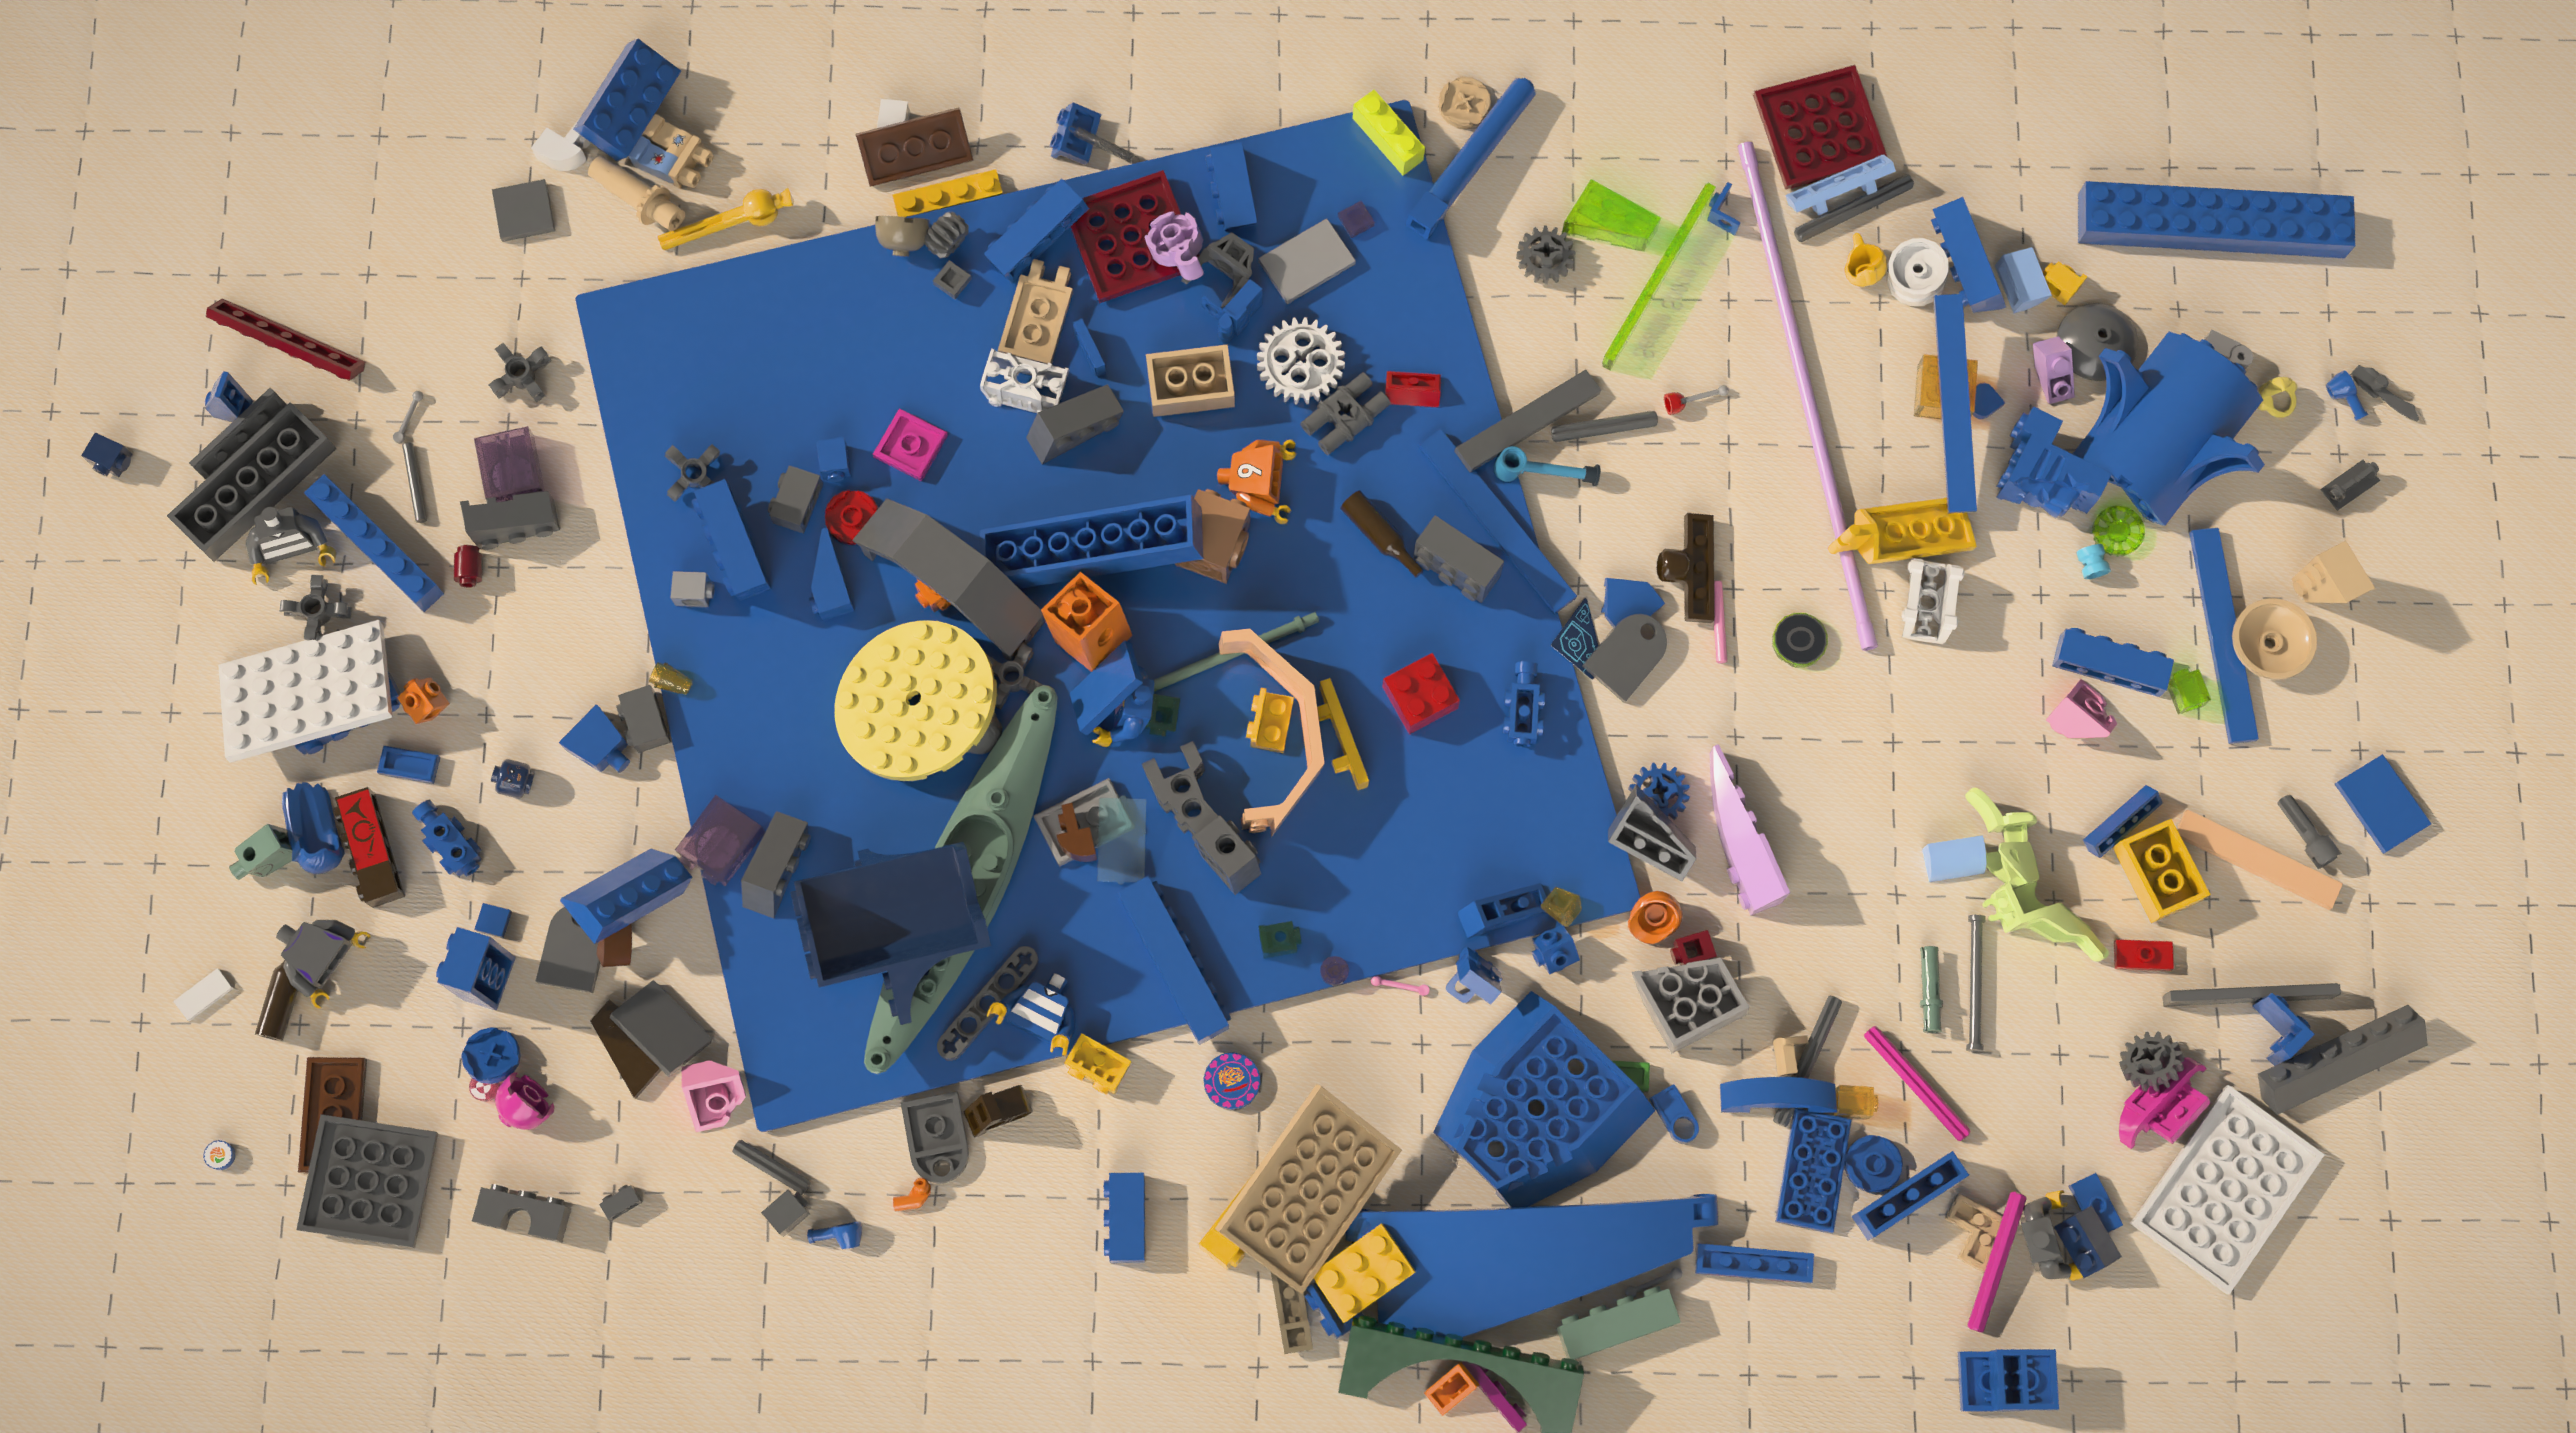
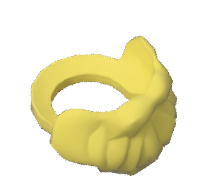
M2277 377L2262 384L2259 388V394L2263 398V402L2259 405L2258 409L2261 411L2267 410L2270 415L2277 418L2289 416L2294 411L2297 402L2295 391L2298 386L2295 381L2288 377ZM2286 391L2290 396L2291 403L2286 411L2279 412L2274 408L2271 396Z

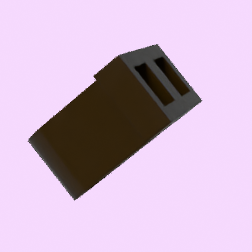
M1017 1085L994 1094L992 1092L983 1094L963 1112L975 1138L985 1134L990 1129L1021 1119L1031 1114L1033 1110L1023 1086Z

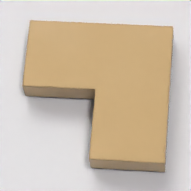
M1961 1193L1956 1195L1945 1220L1970 1233L1957 1259L1984 1273L2002 1216Z

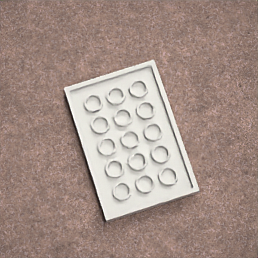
M379 620L316 637V640L297 642L218 665L225 758L229 763L393 717L384 629Z
M2227 1085L2130 1224L2225 1294H2230L2318 1166L2324 1154L2234 1088Z

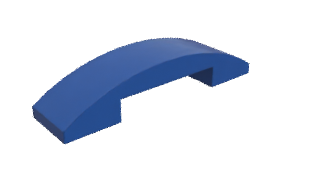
M1759 1077L1720 1084L1721 1113H1750L1751 1108H1807L1808 1113H1837L1835 1084L1826 1081L1798 1077Z

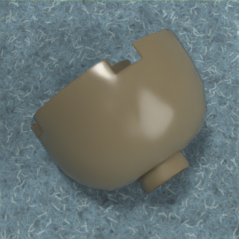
M876 216V237L884 248L893 250V256L909 257V251H916L924 246V239L929 230L930 219Z

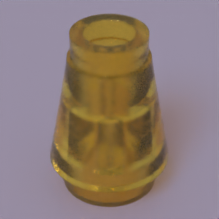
M657 662L650 676L649 683L654 684V688L687 695L693 680L668 663L662 664Z

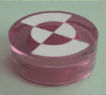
M471 1079L469 1083L471 1095L482 1102L493 1100L500 1087L499 1082L486 1084Z

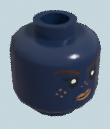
M505 759L501 767L495 765L490 782L496 783L495 791L498 794L520 799L524 794H529L535 773L531 772L530 765Z

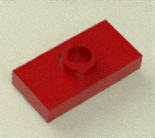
M2116 939L2114 941V968L2172 971L2174 969L2173 941Z

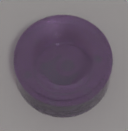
M1337 956L1325 959L1320 968L1322 980L1331 986L1343 984L1349 974L1348 964L1344 959Z

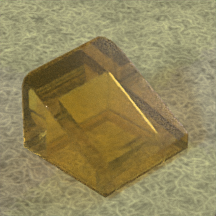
M1555 887L1541 904V909L1563 926L1569 927L1582 910L1580 896Z

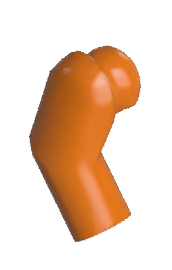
M918 1178L915 1180L914 1187L909 1195L893 1197L894 1211L922 1207L931 1193V1185L928 1180Z

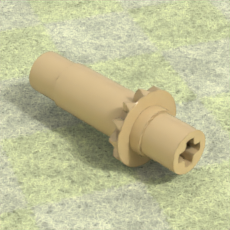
M598 156L590 164L588 175L602 184L605 189L638 210L636 217L644 225L658 222L668 230L675 231L683 223L685 212L670 202V191L663 185H655L652 188L603 156Z

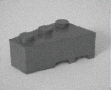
M548 491L513 495V500L496 502L495 497L486 498L487 504L470 505L469 500L460 501L465 531L475 545L484 550L495 549L499 546L498 544L506 542L512 544L521 543L528 537H547L552 535L554 531L560 530L554 499Z

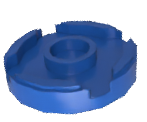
M1867 1135L1856 1140L1848 1148L1845 1158V1172L1856 1188L1867 1193H1880L1890 1189L1901 1176L1903 1159L1899 1149L1891 1140L1876 1135Z

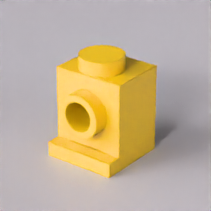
M2059 261L2056 264L2051 262L2043 271L2051 296L2064 306L2080 289L2087 278L2085 274L2079 277L2073 268L2063 265Z

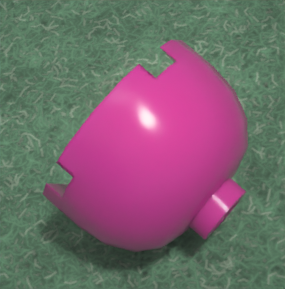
M514 1072L500 1085L496 1093L495 1104L499 1113V1119L507 1127L522 1130L534 1129L554 1113V1104L552 1102L550 1106L544 1099L549 1096L548 1093L535 1080L525 1074L521 1078L516 1077L518 1072Z

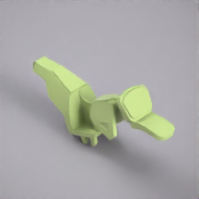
M1971 788L1965 794L1967 801L1983 818L1988 833L2003 832L2005 842L2000 843L1998 851L1986 853V868L2005 883L1991 895L1990 899L1985 900L1982 904L1984 908L1992 905L1996 909V914L1990 915L1988 920L1991 922L2000 920L2005 933L2028 928L2052 942L2076 943L2093 961L2099 962L2107 958L2109 955L2108 949L2104 947L2091 931V928L2062 903L2045 906L2037 900L2035 888L2037 885L2036 881L2039 880V872L2036 858L2027 836V828L2037 823L2036 816L2031 812L2006 813L2003 816L1997 806L1983 791L1978 788Z

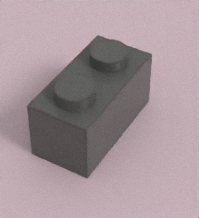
M624 1185L618 1189L619 1192L612 1196L610 1194L602 1199L603 1202L599 1205L608 1220L613 1221L643 1202L634 1186Z

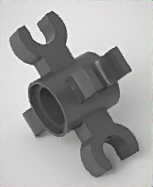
M504 343L496 347V352L505 363L506 373L489 384L497 398H502L514 386L526 389L536 402L544 398V393L535 382L534 373L535 370L547 365L551 361L543 347L541 346L534 350L527 359L520 356L514 357ZM526 369L523 375L514 376L517 370Z
M711 444L699 459H687L672 445L665 452V457L681 470V478L667 491V495L676 502L688 487L703 488L713 484L714 482L706 476V468L720 455V450ZM690 467H696L701 471V476L697 479H691L686 475V470Z
M311 575V592L304 596L300 602L291 600L280 601L279 611L284 612V616H305L307 618V625L304 631L305 640H316V637L321 636V625L327 623L331 617L351 619L352 607H348V603H327L324 600L328 580L323 579V575ZM315 605H321L318 613L311 614V609Z
M1022 644L1014 661H1008L1004 664L988 656L992 664L993 674L1000 679V685L997 688L996 708L1000 710L1003 708L1010 692H1018L1022 689L1031 694L1037 687L1042 686L1039 682L1029 679L1024 675L1023 670L1034 654L1031 647ZM1009 672H1017L1019 674V678L1014 682L1005 680V676Z

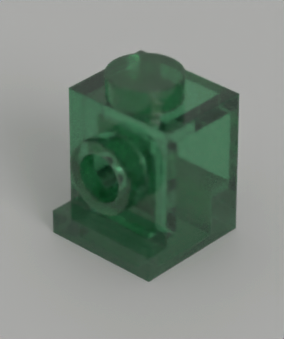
M1153 694L1151 719L1145 727L1150 729V735L1166 737L1167 732H1176L1180 698ZM1157 711L1162 714V719L1159 722L1155 720Z
M1292 921L1258 926L1263 958L1297 953V944H1302L1299 927L1293 928ZM1277 933H1284L1286 939L1283 942H1279L1275 939Z

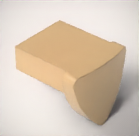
M1807 1035L1777 1038L1773 1041L1778 1076L1798 1073L1794 1046L1808 1044Z

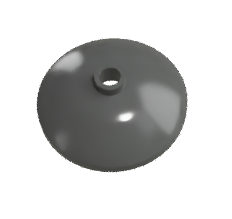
M2089 303L2073 309L2065 316L2057 331V337L2059 336L2072 349L2073 373L2088 380H2106L2105 369L2099 358V355L2105 348L2113 351H2124L2131 357V363H2133L2138 351V337L2130 319L2120 310L2106 304ZM2098 332H2103L2106 338L2099 337Z

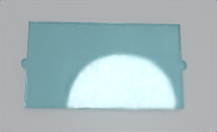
M1125 796L1120 798H1099L1097 881L1118 882L1119 885H1122L1124 882H1137L1144 878L1146 799H1126Z

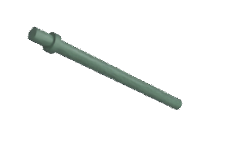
M1316 612L1302 618L1297 616L1293 618L1294 621L1261 634L1259 637L1268 644L1297 631L1302 633L1306 627L1318 623L1319 619ZM1220 652L1206 657L1154 679V691L1245 653L1220 655Z

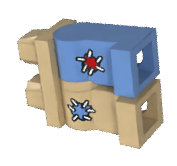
M654 114L644 130V137L641 136L629 154L634 167L668 183H673L674 186L680 189L683 185L695 188L701 177L699 172L693 170L696 163L708 167L714 159L712 152L703 146L700 138L692 136L688 132L665 122L664 118L657 114Z

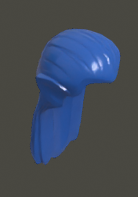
M307 782L297 783L294 790L287 788V792L282 794V809L292 848V862H298L305 871L311 874H323L333 870L341 863L345 852L336 828L328 791L318 783L312 787Z

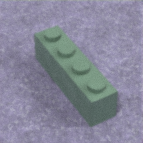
M1660 1286L1643 1291L1645 1296L1643 1298L1634 1300L1631 1295L1617 1300V1307L1607 1310L1606 1306L1602 1305L1588 1310L1590 1313L1588 1317L1579 1319L1578 1314L1562 1319L1563 1325L1556 1329L1566 1357L1575 1360L1681 1323L1670 1290L1661 1291Z

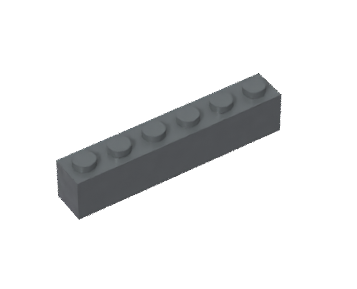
M2406 1005L2258 1073L2261 1099L2278 1115L2428 1046L2425 1020L2413 1008Z

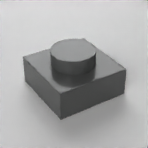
M949 260L934 278L933 284L953 299H956L972 279L971 275Z

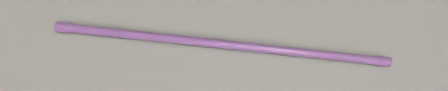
M1744 142L1738 145V151L1746 174L1835 538L1837 539L1847 530V525L1767 207L1753 142ZM1853 550L1839 552L1857 623L1856 629L1861 650L1875 649L1878 647L1873 624L1869 618Z

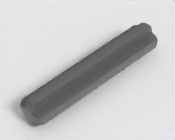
M739 1140L735 1144L732 1152L796 1192L799 1191L801 1195H804L809 1189L811 1183L806 1178L743 1140Z

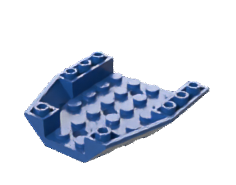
M1530 991L1472 1050L1433 1133L1452 1152L1456 1151L1496 1190L1495 1194L1509 1208L1529 1207L1596 1173L1655 1112V1109L1639 1087L1554 1005L1533 991ZM1574 1059L1581 1061L1584 1066L1583 1073L1579 1075L1570 1073L1568 1070L1569 1061ZM1533 1100L1540 1101L1544 1105L1543 1114L1539 1116L1532 1115L1528 1110L1529 1102ZM1493 1141L1502 1143L1504 1154L1500 1157L1491 1156L1488 1152V1145Z

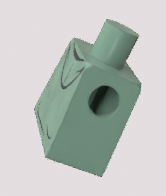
M271 824L262 827L235 848L234 851L239 860L230 865L229 869L232 875L240 880L248 874L260 877L268 876L292 861V848L287 829Z

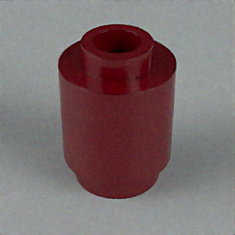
M461 545L457 547V552L454 553V581L459 583L461 587L472 588L482 581V554L477 546Z

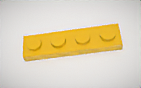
M994 169L892 194L897 215L899 217H909L1003 195L997 170Z

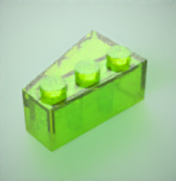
M1591 179L1564 221L1562 234L1566 232L1568 236L1570 234L1587 237V240H1602L1611 242V245L1644 252L1658 230L1661 217Z

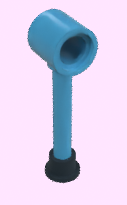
M1515 446L1505 448L1495 461L1493 467L1495 475L1505 482L1514 481L1524 472L1582 479L1583 482L1592 483L1593 486H1597L1601 473L1600 465L1597 464L1595 467L1585 466L1584 468L1527 461L1524 451ZM1505 460L1511 461L1515 468L1509 467Z

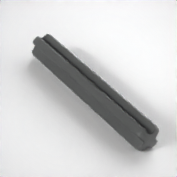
M1647 411L1558 425L1551 428V437L1553 442L1655 427L1658 423L1656 411Z

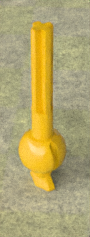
M789 188L775 195H772L771 192L765 189L752 190L744 197L742 206L681 227L675 231L659 235L658 240L661 248L667 250L746 221L755 226L769 225L777 218L778 209L784 206H793L794 199Z

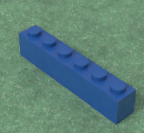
M325 474L304 492L311 502L423 613L444 595L441 589Z
M1147 876L1118 891L1124 908L1197 1043L1201 1045L1229 1030L1228 1021L1231 1020V1017L1224 1004L1221 1006L1217 1004L1214 996L1218 995L1211 980L1205 982L1201 974L1204 967L1197 955L1191 956L1187 948L1191 943L1184 930L1178 932L1173 923L1177 921V917L1171 906L1165 907L1160 898L1164 894L1158 882L1152 883Z

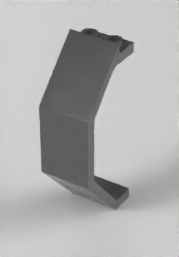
M886 498L852 540L861 547L863 554L871 561H874L876 558L875 554L898 564L950 602L1002 651L1003 657L1008 661H1014L1022 644L1027 645L1046 622L1041 609L989 559L927 514Z

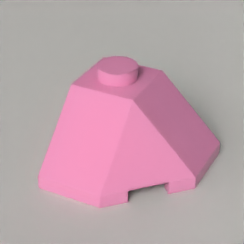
M2082 679L2079 680L2046 719L2054 731L2065 735L2067 738L2107 737L2117 725L2114 716H2108L2104 710L2107 703L2103 696Z
M710 1060L682 1067V1090L695 1131L699 1132L725 1126L730 1119L732 1111L746 1097L739 1071Z

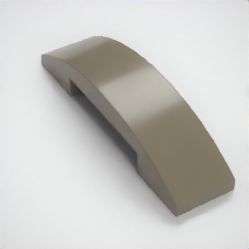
M1271 1272L1284 1354L1313 1350L1304 1292L1303 1294L1299 1293Z

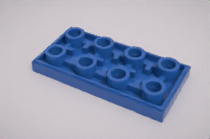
M1795 1108L1792 1115L1775 1222L1831 1234L1834 1233L1852 1119L1822 1113H1808L1807 1110Z

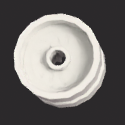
M1924 238L1910 239L1901 243L1892 252L1888 263L1887 285L1891 294L1899 302L1909 306H1924L1934 302L1933 297L1942 294L1947 282L1948 258L1944 250L1935 242Z

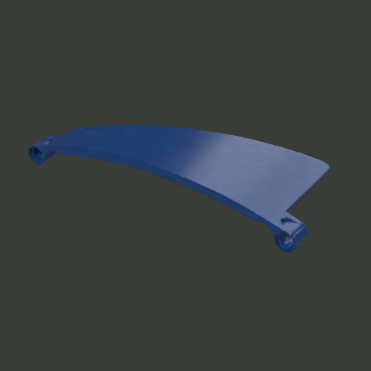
M1695 1194L1678 1199L1541 1207L1405 1211L1361 1209L1346 1230L1345 1236L1346 1241L1356 1242L1383 1223L1416 1271V1273L1377 1300L1379 1323L1398 1322L1404 1324L1407 1329L1427 1328L1434 1331L1436 1335L1446 1337V1334H1455L1464 1337L1570 1301L1690 1255L1693 1252V1228L1718 1225V1202L1716 1194Z

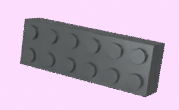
M290 402L175 507L167 517L215 562L255 525L254 518L261 515L265 508L274 507L337 448Z

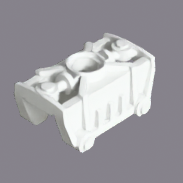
M991 349L980 389L992 406L998 407L1003 404L1038 413L1060 403L1069 368L1065 367L1063 369L1053 366L1051 363L1043 364L1012 356V353L1004 354ZM1019 373L1032 375V379L1030 382L1022 384L1018 382L1017 376ZM1001 374L1004 375L1005 380H1008L1002 384L988 382L987 378L996 377ZM1043 385L1048 386L1051 392L1057 394L1056 399L1040 395L1036 388L1042 389Z
M1913 558L1908 563V570L1911 573L1909 579L1910 590L1907 608L1902 611L1901 615L1902 621L1905 622L1902 637L1943 644L1952 630H1955L1958 626L1955 610L1959 581L1964 577L1963 568L1958 565H1945ZM1924 568V575L1927 577V582H1923L1922 587L1921 577ZM1940 570H1945L1944 585L1936 591L1937 584L1933 582V579ZM1925 595L1931 596L1935 601V606L1931 609L1924 608L1920 603V598ZM1919 613L1918 620L1922 624L1915 634H1911L1915 626L1917 614ZM1932 618L1938 623L1937 638L1931 636V630L1928 627V622H1932Z

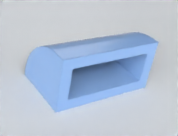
M2033 247L2004 254L1996 263V271L2013 313L2037 306L2051 296Z
M1983 835L1931 843L1922 849L1929 882L1985 873L1986 849Z

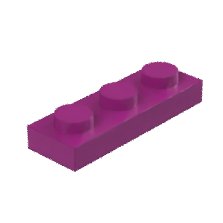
M1463 1361L1462 1364L1479 1383L1478 1387L1515 1432L1519 1433L1527 1426L1524 1421L1527 1415L1516 1403L1512 1406L1505 1399L1508 1393L1497 1380L1492 1383L1485 1375L1489 1370L1480 1365Z

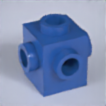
M1563 925L1532 938L1535 950L1532 951L1533 958L1539 967L1544 966L1549 975L1580 961L1574 940Z

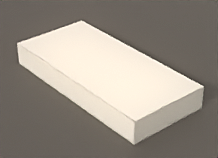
M217 968L173 1002L186 1020L190 1022L234 988L221 970Z

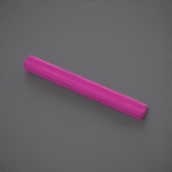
M1877 1026L1871 1027L1864 1034L1865 1039L1958 1141L1966 1138L1971 1132L1966 1124Z
M2011 1192L1967 1324V1327L1971 1330L1982 1333L1985 1330L2027 1197L2023 1194Z

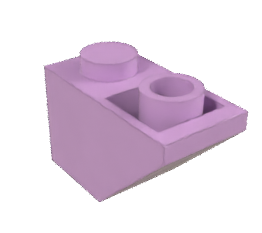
M2059 336L2033 343L2035 370L2046 401L2051 404L2074 398L2072 349Z

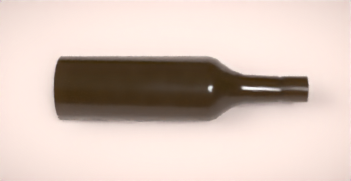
M1361 490L1356 491L1345 500L1340 509L1383 555L1398 559L1409 569L1415 578L1424 571L1406 551L1402 534Z
M285 960L273 971L255 1031L257 1036L276 1041L284 1040L298 992L290 984L284 970Z

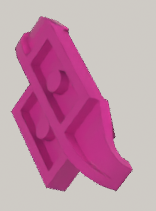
M2184 1057L2185 1061L2182 1062L2184 1070L2176 1071L2179 1077L2177 1081L2173 1079L2168 1080L2170 1087L2167 1088L2161 1084L2159 1085V1091H2155L2153 1086H2149L2147 1091H2143L2140 1085L2124 1102L2125 1107L2120 1116L2119 1123L2120 1142L2132 1149L2135 1146V1140L2140 1131L2143 1130L2147 1133L2151 1129L2173 1144L2210 1104L2209 1098L2191 1087L2190 1078L2196 1072H2204L2207 1068L2193 1058Z

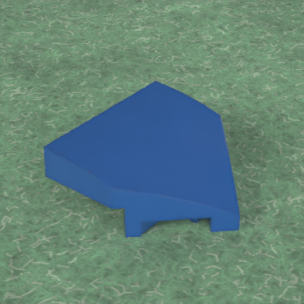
M1605 578V599L1601 613H1605V618L1613 628L1622 619L1631 615L1644 614L1651 616L1665 604L1648 582Z

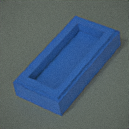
M1081 318L1073 322L1074 334L1095 376L1099 378L1105 375V363L1083 319Z
M383 746L377 773L379 775L434 784L441 757L435 754Z

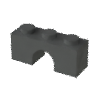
M491 1184L490 1189L481 1187L472 1222L507 1230L508 1222L513 1214L518 1211H527L531 1218L529 1235L560 1243L563 1242L571 1213V1208L564 1206L565 1200L547 1197L546 1201L536 1199L537 1194L519 1190L518 1195L507 1193L509 1188Z

